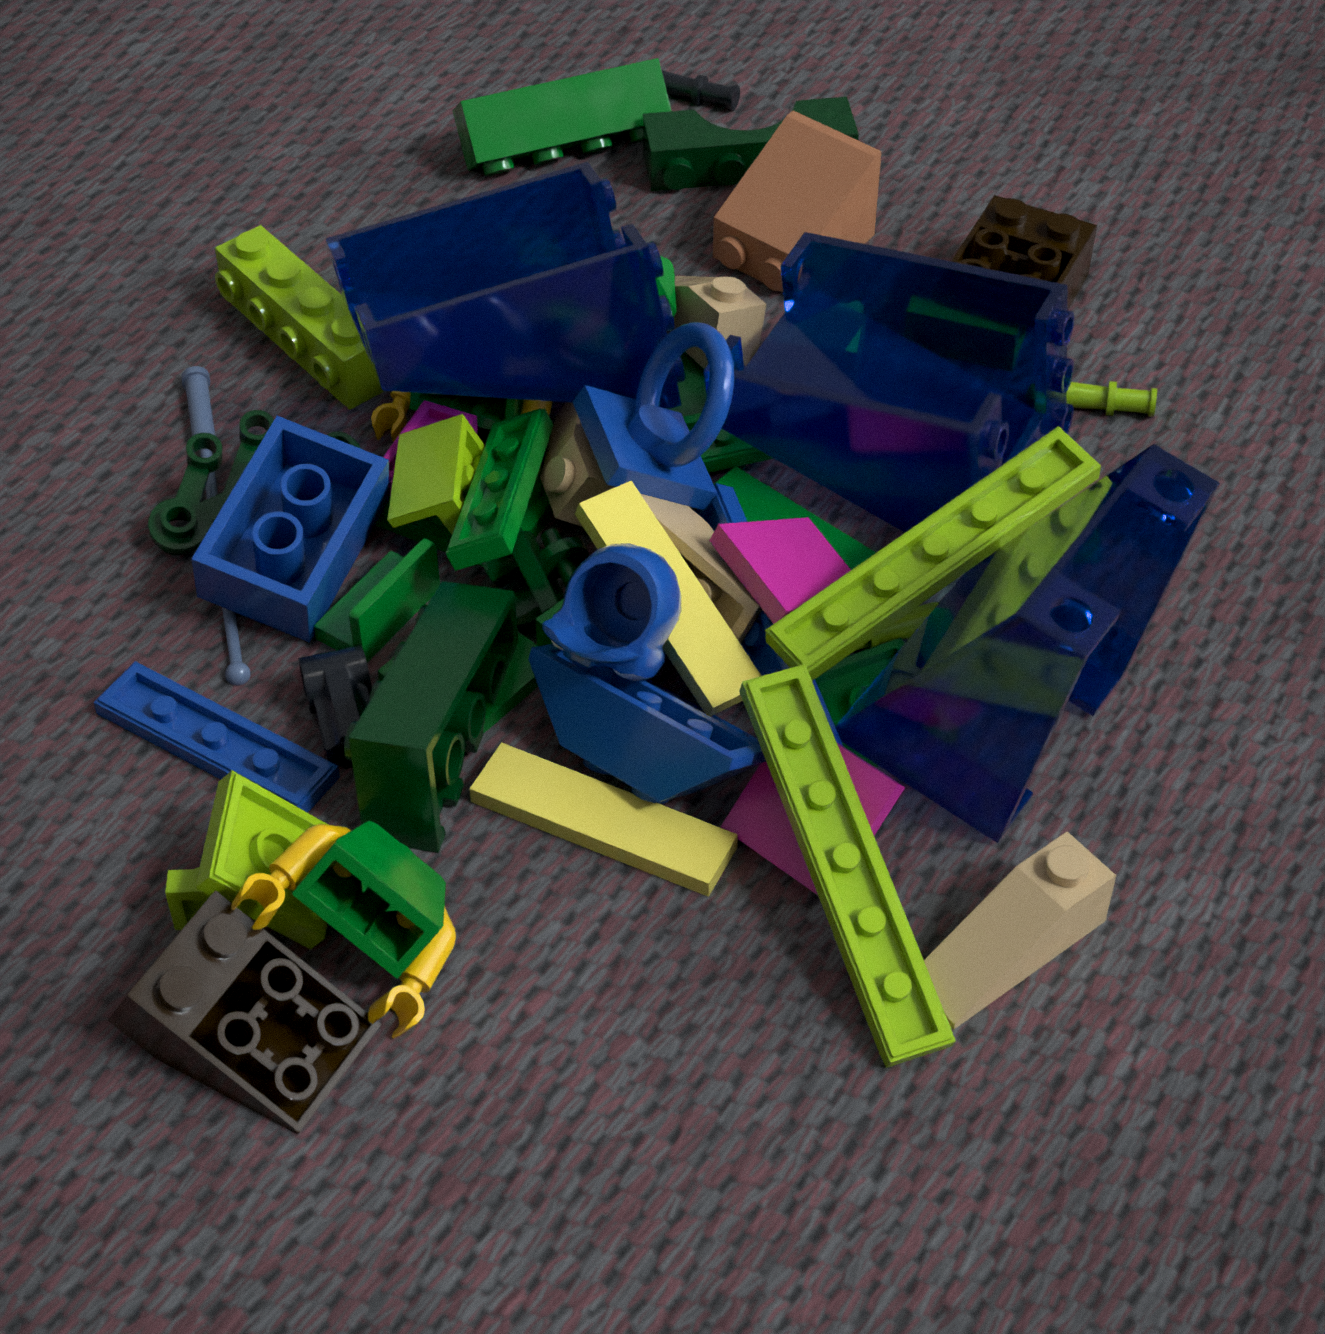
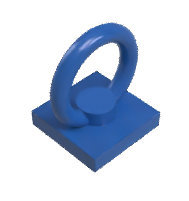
M691 322L672 330L654 349L640 378L636 400L584 385L572 403L607 485L617 487L632 481L640 494L701 510H706L718 494L701 455L707 451L718 436L729 412L734 389V363L729 345L717 329L705 323ZM699 347L705 353L708 361L709 388L702 413L692 430L689 431L682 414L659 407V401L665 379L673 364L688 349Z

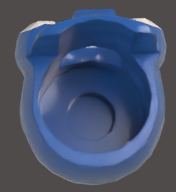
M630 543L611 544L599 548L572 573L567 583L562 608L553 615L552 619L542 623V629L555 647L564 650L563 655L582 665L587 667H610L617 675L633 681L654 677L664 663L665 654L662 647L677 624L681 614V591L677 576L665 558L651 549Z

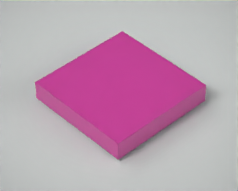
M809 517L718 524L709 540L773 624L851 571Z
M837 743L875 836L905 787ZM764 762L758 766L722 823L721 828L738 834V840L817 894L767 762Z

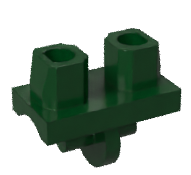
M520 527L512 554L482 563L492 582L499 588L522 575L524 576L528 586L514 594L517 628L523 635L535 631V619L564 598V593L557 579L561 578L565 587H567L572 573L588 558L589 553L582 539L577 537L561 539L557 529H549L540 537L545 546L541 550L534 534L531 531H523L522 527Z

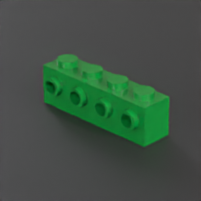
M659 58L463 100L459 102L452 112L468 171L483 168L484 176H491L514 170L513 161L532 157L534 165H540L564 158L562 152L564 149L581 146L583 154L609 149L612 147L611 139L629 135L631 143L643 141V114L669 112L672 110Z

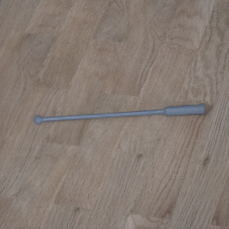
M189 367L183 371L181 381L183 388L186 390L192 436L198 433L215 435L208 387L211 383L209 372L203 367ZM201 449V458L212 456V451ZM215 472L210 473L205 487L207 499L218 494ZM222 607L230 665H228L225 671V677L228 683L232 685H243L250 679L251 672L249 667L242 661L236 613Z

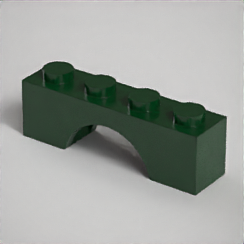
M847 96L798 100L795 102L792 111L858 140L859 133ZM694 109L643 114V156L651 191L738 184L782 121L762 129L733 130L708 122Z

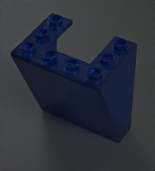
M588 161L326 238L342 297L382 390L573 402L584 385L636 400L638 385L647 361L660 341L667 335L666 331L675 328L669 302L665 295L659 296L655 278L663 276L664 271L655 242L650 241L646 243L633 223L621 227L623 238L618 229L612 230L609 213L617 210L612 186L607 177L599 178ZM680 357L673 364L665 379L659 407L671 409L682 405L677 383L685 381V372Z
M804 232L781 264L785 312L745 369L741 337L729 335L726 339L734 363V389L729 412L722 429L903 532L913 528L1059 426L1068 434L1073 420L1074 408L1072 404L1067 403V390L1073 377L1074 360L1067 358V344L1072 336L1075 316L1073 311L1067 310L1068 285ZM802 265L801 276L798 281L799 270ZM707 365L704 370L706 393L708 394L709 366ZM989 556L973 568L982 570Z
M1152 444L1016 536L962 575L835 726L841 741L998 843L1034 794L1027 789V785L1067 701L1094 716L1124 677L1220 483L1159 446Z

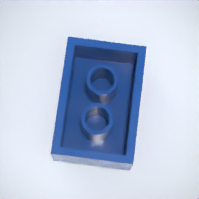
M276 416L191 559L197 597L310 643L315 634L314 625L327 613L389 501V460Z

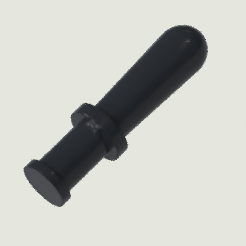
M662 70L668 96L691 99L692 104L700 106L702 102L726 106L728 110L732 111L737 108L740 99L739 85L726 86L709 82L708 77L704 75H698L694 79Z

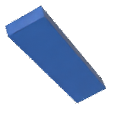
M136 661L93 702L96 714L207 773L222 779L233 770L307 813L340 778L338 765Z

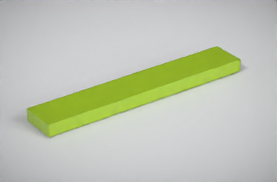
M1059 426L767 628L765 630L766 643L790 668L805 664L813 681L1099 479L1101 465Z
M803 664L742 681L739 690L873 1039L886 1068L952 1047L956 1042L806 665Z

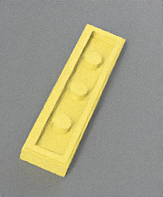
M626 482L580 502L575 516L597 549L621 543L645 547L664 557L675 572L681 591V614L662 648L705 714L711 717L743 701L739 692L742 681L760 677L761 674L633 482Z
M502 742L470 787L472 803L708 897L738 845V834L659 803L642 800L633 793Z

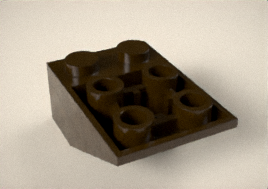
M994 195L935 284L934 293L1042 325L1068 310L1089 274L1097 225L1078 220L1069 214H1058L1030 206L1018 199Z
M215 890L126 995L108 1021L155 1059L299 1134L382 1024L379 1021L373 1024L370 1023L368 1013L263 928L254 930L252 928L254 921L238 908L232 910V903Z

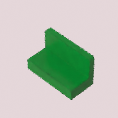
M424 538L405 557L393 551L388 552L314 625L316 640L335 650L362 645L368 663L419 611L421 606L433 597L438 589L440 576L436 543Z

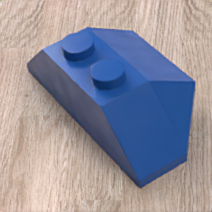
M553 644L531 647L528 660L559 744L583 758V764L590 770L612 775L630 785L632 793L642 800L652 803H667L670 799L699 792L766 762L757 738L716 715L711 717L706 715L701 707L650 679L633 681L617 675L610 667H587L563 655L564 650L555 647Z

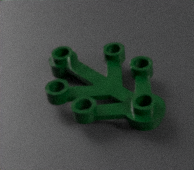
M252 410L241 417L239 422V438L241 443L224 491L202 502L209 474L219 469L222 464V443L215 435L210 433H198L188 440L186 444V461L188 466L176 498L160 502L152 510L148 520L150 537L161 550L171 555H183L199 547L273 423L274 419L269 413L262 410ZM259 426L264 428L266 432L255 435L250 433L248 429ZM336 431L327 434L330 437L361 449L359 443L345 432ZM201 449H208L214 454L207 458H201L194 453ZM175 520L189 522L184 527H174L169 524V522Z

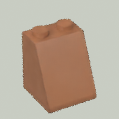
M790 112L714 216L713 258L719 260L727 268L737 269L763 282L771 290L781 291L800 301L875 235L882 151L798 112Z

